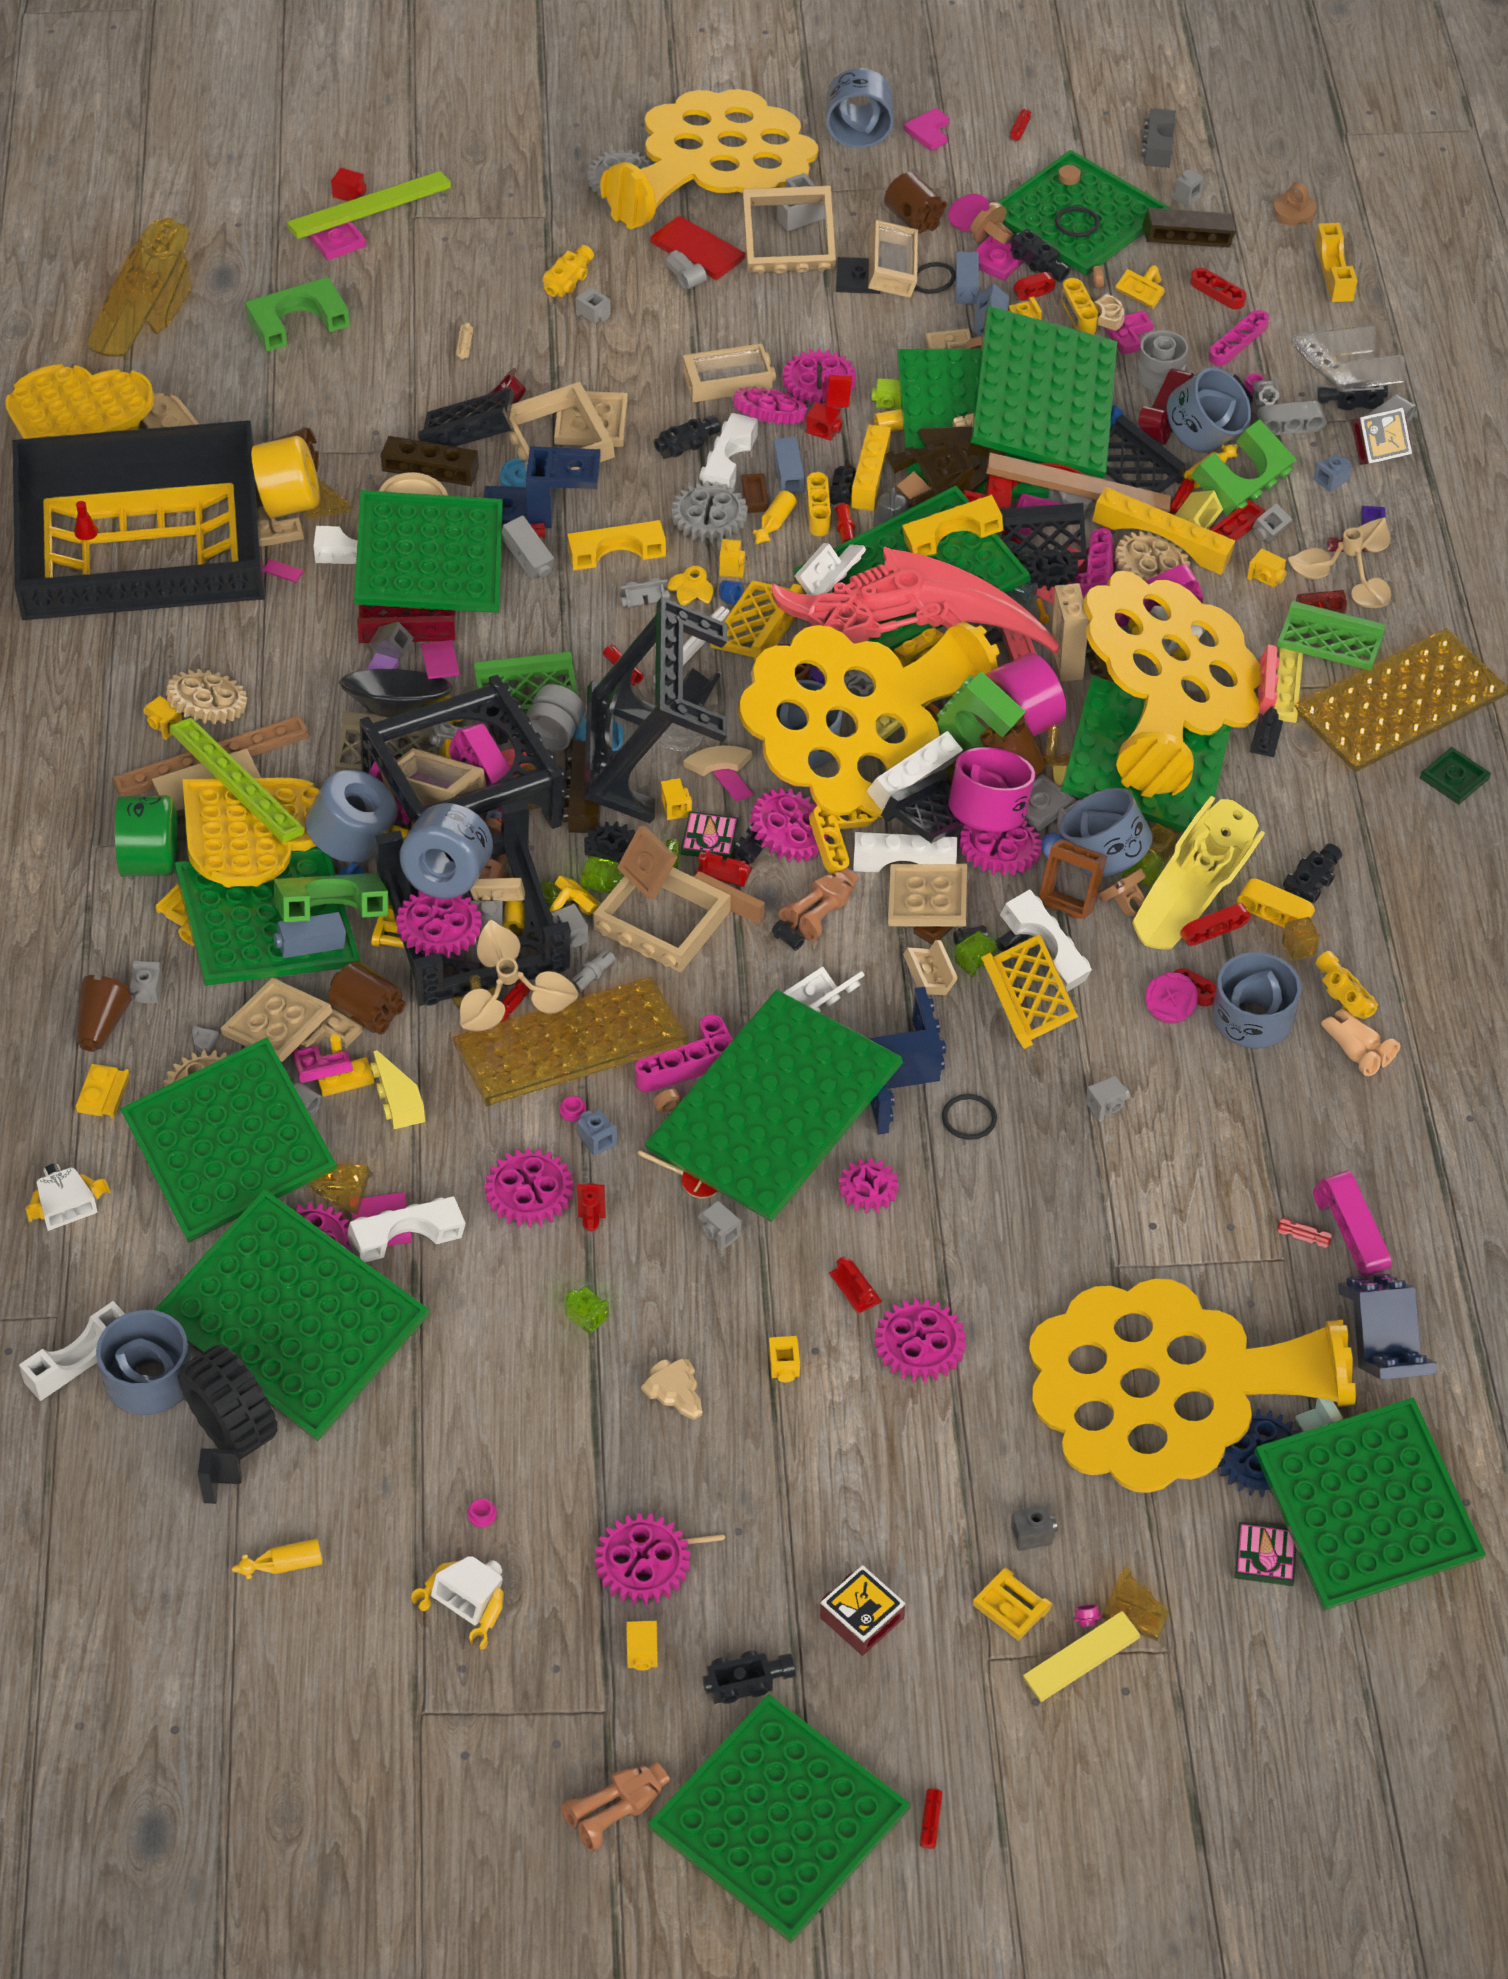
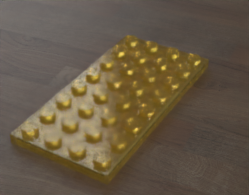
M1446 628L1374 664L1372 671L1361 670L1295 703L1294 708L1297 710L1298 716L1354 772H1357L1508 695V686Z
M652 977L577 999L557 1013L546 1014L537 1011L500 1022L495 1027L485 1031H469L454 1036L453 1041L487 1107L688 1045V1036Z

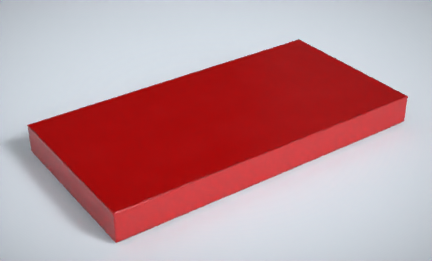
M677 216L650 237V243L670 254L677 250L679 253H683L694 265L697 263L701 264L706 275L716 281L745 259V252L681 216Z

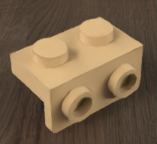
M935 940L930 949L908 947L903 953L917 988L925 987L927 994L947 995L957 981V975L941 940Z

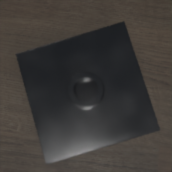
M837 257L836 292L880 294V291L868 288L869 258ZM878 259V267H881V259Z

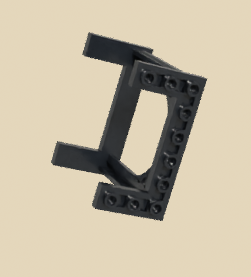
M661 597L656 603V615L599 683L591 681L587 686L584 799L647 823H651L655 819V799L631 790L629 787V776L636 764L668 727L674 723L720 742H723L727 737V717L683 700V632L723 648L727 643V624L664 597ZM656 643L655 705L637 697L632 689L631 675L638 663ZM613 715L640 725L617 751L612 750Z
M498 674L489 677L488 686L375 723L371 721L369 716L359 719L361 771L369 773L374 761L376 762L410 818L412 827L426 809L437 804L452 803L461 805L479 815L499 808L501 805L527 800V803L541 807L542 814L552 829L562 826V815L564 813L562 806L564 790L562 784L565 780L563 769L560 766L557 767L552 752L549 749L546 750L541 735L538 732L535 733L530 718L524 716L519 701L513 699L508 684L503 683ZM460 719L488 723L489 730L499 745L508 743L509 738L514 748L515 758L512 767L504 777L489 786L427 807L423 806L385 744V741L443 722ZM526 752L527 756H523L521 753ZM522 763H530L533 764L536 769L525 770L522 769L519 765Z
M527 800L501 805V833L491 835L493 841L491 857L506 854L513 877L522 879L525 890V900L522 901L525 910L526 923L523 934L519 939L520 950L523 947H531L538 952L537 955L526 957L520 951L517 956L518 959L515 960L518 971L522 972L527 980H535L537 975L542 972L562 973L566 969H570L571 929L568 921L559 924L554 923L529 851V806ZM401 830L375 836L377 874L388 890V898L395 920H397L398 909L403 908V901H409L412 894L400 864V850L403 843ZM444 852L446 857L450 861L454 862L452 857L448 853ZM534 934V940L528 939V936ZM403 941L415 980L418 1006H431L439 1001L450 998L459 999L472 990L485 989L488 991L497 985L498 975L496 966L489 968L481 962H461L447 958L442 953H431L425 957L424 950L416 954L415 946L407 948V941ZM452 966L455 970L453 976L443 978V968ZM463 970H468V971H469V972H465V973H461V974H460V972L463 971Z

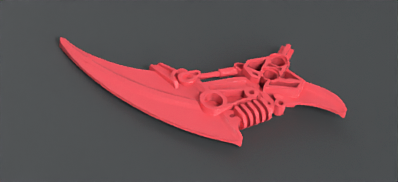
M884 547L883 556L886 561L884 566L880 564L877 567L871 568L870 571L866 570L863 573L857 574V576L850 577V583L847 585L841 582L834 585V592L829 594L804 595L785 590L775 584L772 585L773 599L782 611L799 619L806 620L813 626L832 627L842 632L853 644L868 641L870 637L879 638L881 633L896 630L898 627L917 623L919 626L930 624L933 627L943 625L950 628L967 620L965 623L988 624L1018 632L1041 643L1052 653H1059V644L1049 631L1030 612L1007 594L969 572L948 563L915 553ZM916 612V616L900 621L894 620L883 624L877 623L878 621Z

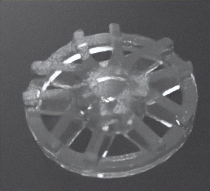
M672 723L668 727L670 729L663 733L665 736H661L658 739L660 745L662 744L667 751H680L681 754H684L688 750L694 751L695 747L703 741V735Z

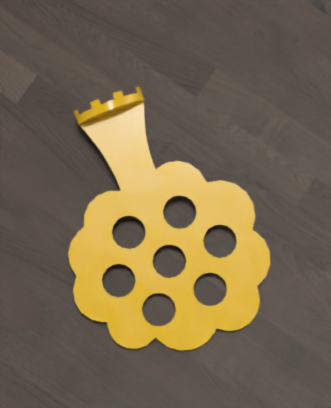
M741 89L727 90L721 93L695 90L679 96L675 104H663L647 112L644 126L647 133L651 136L647 138L645 151L647 156L656 163L639 169L629 162H619L602 174L600 191L602 199L606 197L611 207V217L616 222L621 220L626 224L627 229H634L650 222L661 202L680 186L692 179L702 188L716 193H743V189L786 187V179L803 173L807 176L809 175L810 167L808 164L815 161L818 157V145L810 137L800 134L801 124L795 115L781 108L767 106L766 101L756 93ZM740 112L749 115L752 120L747 123H735L728 120L725 116L729 113ZM689 115H701L710 120V122L706 125L696 126L686 123L683 118ZM766 134H779L787 138L788 142L774 145L765 142L761 137ZM725 136H735L743 139L746 143L740 147H729L721 144L718 140ZM689 138L699 141L702 146L697 149L688 150L678 147L675 142L679 139ZM768 157L777 160L781 165L777 168L767 169L757 166L754 160ZM717 160H727L735 163L738 168L733 171H720L713 168L711 163Z
M1118 571L1107 581V586L1097 585L1091 588L1083 599V608L1089 620L1086 627V638L1091 648L1106 662L1108 673L1120 688L1134 697L1145 699L1144 709L1135 730L1119 749L1116 766L1122 777V784L1126 788L1132 786L1140 790L1141 796L1151 798L1154 794L1172 792L1173 796L1188 786L1192 778L1194 766L1192 752L1183 742V726L1189 731L1200 735H1211L1217 732L1222 724L1234 728H1244L1252 724L1260 711L1259 700L1254 692L1262 681L1260 664L1254 654L1245 646L1244 634L1239 624L1221 608L1201 604L1189 590L1178 583L1169 580H1156L1148 585L1142 578L1131 572ZM1143 599H1152L1159 603L1165 609L1168 620L1161 621L1150 615L1143 605ZM1122 613L1132 618L1139 628L1140 635H1131L1122 630L1117 624L1114 614ZM1198 625L1206 629L1212 635L1215 647H1208L1197 641L1191 632L1190 626ZM1162 639H1170L1178 643L1184 649L1187 660L1179 661L1171 657L1164 650ZM1133 654H1142L1151 659L1158 669V676H1150L1142 672L1136 666ZM1209 665H1217L1225 669L1231 675L1234 687H1226L1218 683L1212 677ZM1181 680H1189L1197 684L1203 690L1206 702L1199 703L1188 697L1181 686Z
M964 620L948 628L944 636L925 655L903 668L899 658L891 649L878 642L864 641L853 644L842 632L832 627L815 625L804 628L795 635L790 646L775 645L765 649L756 658L751 671L753 684L745 689L740 697L738 716L745 729L751 735L763 741V755L770 770L782 781L793 786L809 787L812 799L826 813L843 816L859 808L872 816L882 817L883 810L879 808L866 792L872 783L866 781L860 775L857 769L858 760L863 756H874L884 763L888 771L938 738L937 722L931 713L922 706L929 702L954 695L970 675L975 678L981 671L986 675L991 670L998 668L996 657L1000 652L996 644L990 645L984 636L987 631L981 625L974 627L971 624L965 623L967 620ZM803 663L818 667L825 677L824 687L816 691L807 690L802 687L796 680L795 668ZM850 670H860L866 673L874 684L873 693L866 697L852 694L844 683L845 673ZM786 702L798 705L807 717L806 726L800 730H790L784 727L777 718V707ZM832 710L847 712L855 721V734L850 737H839L833 734L826 724L827 713ZM882 716H890L897 719L905 730L904 740L896 744L884 741L875 729L876 720ZM818 749L831 753L838 763V773L830 778L815 774L808 764L809 753Z
M1155 1278L1140 1282L1127 1292L1113 1286H1095L1075 1297L1071 1301L1066 1314L1048 1318L1038 1325L1030 1338L1029 1353L1033 1365L1040 1371L1033 1385V1406L1038 1418L1050 1429L1064 1434L1062 1440L1063 1454L1070 1467L1080 1473L1092 1476L1110 1473L1122 1487L1133 1492L1151 1493L1164 1489L1176 1479L1192 1480L1206 1476L1218 1467L1226 1447L1238 1442L1248 1432L1252 1413L1250 1402L1246 1395H1300L1334 1401L1336 1407L1355 1405L1356 1390L1355 1383H1352L1353 1358L1351 1347L1348 1348L1347 1325H1343V1320L1326 1321L1324 1328L1293 1340L1266 1347L1246 1349L1247 1336L1242 1325L1233 1316L1222 1311L1202 1309L1198 1297L1184 1284L1172 1279ZM1127 1314H1140L1151 1322L1153 1328L1150 1335L1144 1340L1127 1342L1119 1338L1115 1333L1114 1325L1117 1320ZM1193 1336L1204 1344L1206 1353L1198 1362L1185 1365L1173 1361L1167 1353V1347L1177 1337ZM1094 1345L1106 1354L1107 1362L1096 1373L1082 1374L1075 1371L1069 1364V1356L1072 1351L1080 1346ZM1142 1368L1152 1371L1158 1377L1160 1383L1156 1392L1150 1396L1137 1398L1128 1395L1122 1389L1121 1380L1123 1376L1130 1370ZM1190 1391L1201 1392L1212 1400L1214 1407L1211 1414L1205 1419L1188 1421L1181 1418L1175 1411L1174 1404L1178 1397ZM1100 1401L1112 1409L1114 1417L1110 1425L1104 1429L1090 1431L1082 1428L1076 1422L1075 1413L1077 1409L1086 1402ZM1154 1424L1166 1433L1167 1442L1156 1453L1142 1454L1135 1451L1129 1445L1128 1436L1130 1432L1139 1425Z

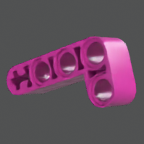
M1099 528L1091 533L1087 572L1075 576V582H1069V584L1079 583L1083 599L1091 588L1097 585L1107 586V581L1114 574L1115 546L1111 531L1108 528Z
M1186 564L1178 565L1145 581L1148 585L1156 580H1169L1178 583L1189 590L1201 604L1203 603L1200 585L1192 570ZM1143 599V605L1148 612L1152 610L1153 606H1161L1152 599ZM1122 613L1114 614L1119 627L1128 625L1131 619L1129 616Z
M478 723L456 731L449 746L452 760L465 763L467 760L469 765L483 768L486 786L497 782L507 774L510 767L484 724ZM501 807L496 808V810L501 812Z
M714 1014L704 1016L700 1021V1040L639 1059L635 1064V1084L638 1090L652 1092L703 1076L733 1041L722 1018Z
M1346 1170L1321 1179L1313 1189L1315 1202L1321 1210L1330 1208L1359 1273L1363 1277H1367L1391 1268L1390 1254L1353 1174Z

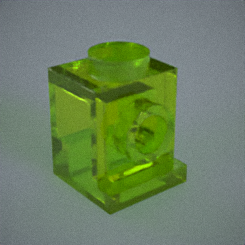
M1147 852L1137 864L1122 873V878L1142 868L1147 877L1138 883L1152 888L1163 870L1161 868L1162 857Z
M589 856L581 873L582 887L585 890L590 888L598 892L611 893L622 880V874H619V869L617 868L619 863Z
M979 930L956 945L955 962L968 975L973 977L976 975L977 968L985 966L981 957L996 951V944L990 937H986Z
M585 1286L579 1291L577 1289L572 1290L565 1299L566 1316L589 1335L609 1318V1302L605 1299L601 1300Z

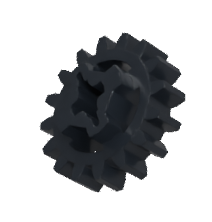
M1045 546V551L1037 549L1036 555L1030 554V560L1026 562V568L1031 577V584L1038 583L1039 589L1046 586L1047 591H1050L1051 587L1068 585L1069 582H1075V576H1078V559L1074 558L1073 552L1067 554V548H1063L1061 551L1058 550V546L1051 550L1048 546Z
M608 821L605 822L604 827L598 824L595 825V831L589 830L588 837L584 838V853L588 855V861H595L596 868L604 865L606 871L610 866L618 870L617 867L635 835V830L628 831L627 824L619 827L618 821H615L613 826H610Z

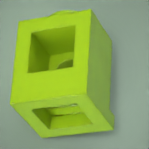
M878 378L877 388H872V401L876 402V408L901 409L899 380Z

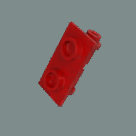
M706 851L705 853L701 852L698 862H700L696 874L699 871L719 881L744 887L752 867L746 864V861L730 858L724 860L723 856Z
M595 1183L577 1184L578 1217L583 1218V1227L590 1232L595 1231L599 1227L600 1218H606L605 1185H597Z
M842 1256L836 1261L837 1268L830 1271L829 1275L858 1314L882 1302L853 1260Z

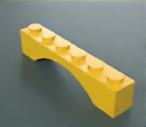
M1105 487L1096 502L1092 519L1095 523L1112 530L1123 528L1140 529L1161 535L1184 549L1200 567L1222 575L1230 561L1235 540L1108 487Z

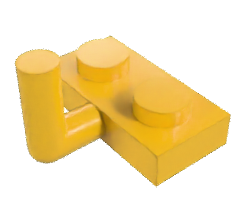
M1152 265L1144 277L1127 269L1115 286L1118 292L1151 309H1154L1165 293L1164 287L1158 285L1162 279L1156 265Z
M560 875L554 884L561 891L549 910L552 913L561 909L567 900H574L579 904L577 908L590 916L602 903L575 880Z
M338 1034L332 1035L330 1037L332 1054L342 1052L341 1037ZM367 1057L351 1061L353 1068L351 1072L317 1079L322 1097L375 1084Z

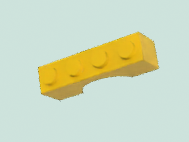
M1340 223L1318 224L1315 248L1331 301H1354L1357 278L1353 266H1346L1344 235Z
M868 424L852 486L851 508L874 511L882 467L887 462L885 454L890 450L891 427Z
M990 495L920 520L912 521L902 525L904 541L910 553L930 556L937 553V546L940 540L952 532L969 531L983 538L1003 531V520L993 496Z
M660 520L567 534L568 553L573 571L597 567L598 561L603 555L615 550L631 551L642 560L666 557V539Z

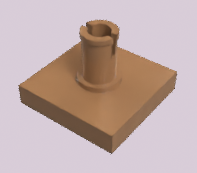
M639 826L617 868L648 899H655L678 857L646 826Z

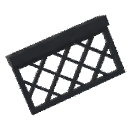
M512 388L428 411L424 429L418 431L419 440L456 447L512 431L513 425L510 421L514 396Z
M1123 414L1115 419L1116 424L1110 428L1109 438L1116 434L1122 439V442H1109L1108 449H1121V455H1108L1107 461H1120V468H1110L1107 465L1106 474L1117 483L1136 488L1152 487L1151 491L1161 493L1174 482L1180 484L1185 479V464ZM1124 449H1135L1137 455H1124ZM1123 461H1137V468H1123ZM1140 461H1150L1153 463V467H1140ZM1123 474H1136V480H1125ZM1139 474H1153L1152 480H1139ZM1156 474H1166L1169 476L1166 480H1155Z
M1083 503L999 509L1002 514L1003 530L1009 532L1002 541L1021 564H1026L1030 560V556H1023L1019 553L1026 545L1034 551L1032 554L1036 555L1037 549L1043 551L1045 546L1049 544L1054 547L1058 546V550L1061 551L1075 542L1081 547L1082 552H1073L1074 558L1078 560L1087 559ZM1080 524V529L1074 534L1065 529L1068 525ZM1049 526L1057 529L1050 536L1041 530ZM1022 528H1029L1033 531L1026 538L1018 533ZM1060 533L1069 538L1063 545L1054 540ZM1037 534L1045 539L1039 547L1030 542ZM1013 536L1021 541L1015 549L1007 544Z
M943 770L891 795L881 814L887 821L894 818L899 819L931 844L965 825L955 817H951L953 814L949 806H947V804L949 805L948 796H950L951 786L946 783L949 775Z

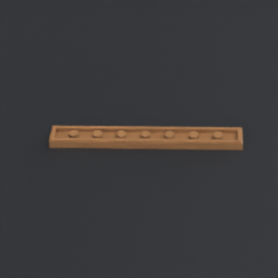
M990 453L988 457L986 473L1095 500H1098L1105 487H1108L1169 513L1170 495Z
M298 715L217 743L228 754L247 748L252 757L309 738V731L301 716ZM187 752L114 776L112 780L119 796H136L155 789L152 783L153 778L194 766L201 762L192 753Z

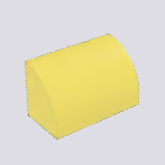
M1214 490L1192 492L1175 516L1209 530L1222 512L1223 507Z

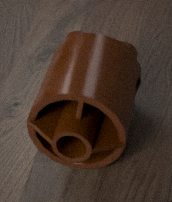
M906 172L895 178L886 190L884 197L885 206L909 228L917 229L918 233L928 229L930 231L937 229L940 224L939 220L947 206V202L913 172Z
M1024 715L1003 738L991 727L987 728L979 736L983 747L999 748L1023 757L1034 768L1035 777L1045 767L1046 763Z
M359 961L346 965L331 980L328 994L329 1004L372 1033L376 1032L383 1035L388 1030L389 1024L395 1015H399L405 1008L406 1002L402 1000V990Z

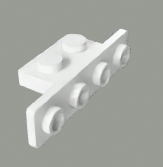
M823 543L795 574V577L807 593L806 595L829 594L832 592L834 585L845 578L847 571L860 561L861 555L866 551V548L863 545H850L838 557L829 543Z
M821 967L783 993L821 1012L820 1006L825 1003L828 1007L841 998L839 994L844 990L850 993L861 985L859 980L865 975L861 971L837 987L824 967Z

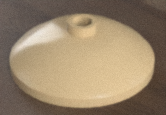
M402 473L393 476L379 490L382 492L448 496L446 489L439 481L421 473Z

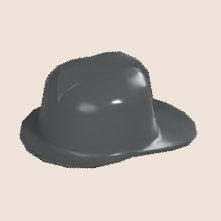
M892 487L891 492L883 493L879 497L874 509V527L911 509L906 496L897 492L895 487Z

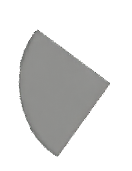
M193 1026L192 1038L195 1048L201 1054L205 1050L207 1056H211L219 1039V1031Z

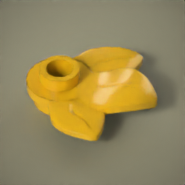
M690 566L684 573L674 575L667 585V590L677 591L678 602L683 606L688 605L696 598L705 604H709L713 597V586L707 581L705 569L700 566ZM694 574L699 575L696 578L691 577Z

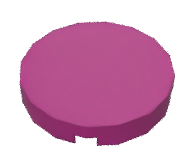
M968 194L957 199L951 205L948 211V218L953 228H958L963 232L971 231L970 227L982 209L986 212L991 207L987 198L983 195Z
M1168 972L1158 978H1154L1146 989L1145 1001L1148 1011L1155 1019L1163 1023L1175 1024L1186 1020L1193 1014L1197 1007L1198 993L1189 977L1181 973Z

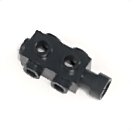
M1028 228L1013 236L1010 242V251L1016 260L1022 259L1033 272H1050L1052 277L1058 282L1066 279L1070 272V267L1063 262H1058L1060 252Z
M1367 379L1359 382L1345 380L1341 383H1335V387H1328V385H1318L1317 400L1320 404L1335 401L1338 409L1341 408L1342 410H1353L1358 407L1375 409L1384 403V398L1388 397L1387 384H1382L1381 380L1373 381ZM1368 385H1373L1372 388H1366ZM1345 386H1349V387H1350V389H1343V388H1344Z
M711 415L704 418L703 421L700 418L690 419L685 424L671 426L668 430L661 432L658 438L654 439V447L661 453L663 459L669 457L676 458L690 449L697 450L704 445L707 435L711 436L720 432L719 420L716 416Z
M1328 843L1320 853L1313 850L1307 858L1303 857L1297 866V870L1293 874L1289 873L1283 882L1284 890L1315 903L1321 895L1322 890L1320 889L1323 885L1329 887L1335 878L1333 870L1334 866L1342 858L1341 850L1336 845Z
M747 1651L740 1656L741 1659L729 1661L728 1658L721 1657L713 1660L711 1666H707V1675L702 1676L705 1693H711L714 1704H730L743 1697L763 1696L769 1691H773V1679L782 1677L783 1680L795 1677L796 1674L790 1653L779 1655L778 1659L768 1661L765 1653L758 1654L757 1651Z

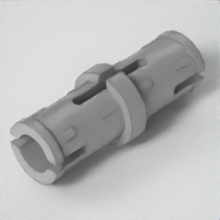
M608 949L602 950L591 962H586L583 965V969L569 980L575 988L578 987V994L592 981L599 980L602 975L601 973L616 961L612 952L606 956L609 952Z

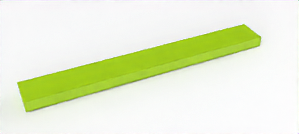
M441 171L287 221V229L297 239L450 189L451 181Z
M188 718L170 725V733L282 843L304 835V827L196 721Z

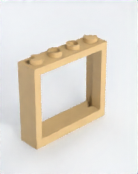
M831 186L743 189L742 205L747 272H758L759 275L774 271L777 274H782L787 271L804 273L809 270H818L824 272V269L835 268L836 256ZM824 203L828 255L754 258L751 206Z
M580 382L512 404L510 421L513 426L512 431H509V437L512 445H517L518 447L517 453L520 460H525L526 471L529 447L517 425L573 406H577L597 442L581 449H601L600 462L615 457L613 441ZM572 467L571 469L577 470V469H580V468H579V467Z
M672 867L662 888L709 910L679 948L612 916L636 887L626 876L622 878L593 913L594 930L601 933L602 936H608L618 941L621 945L630 947L640 952L643 956L652 958L662 963L665 967H670L681 973L729 914L731 895Z

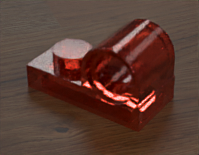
M1344 590L1297 594L1296 602L1346 614L1347 600Z

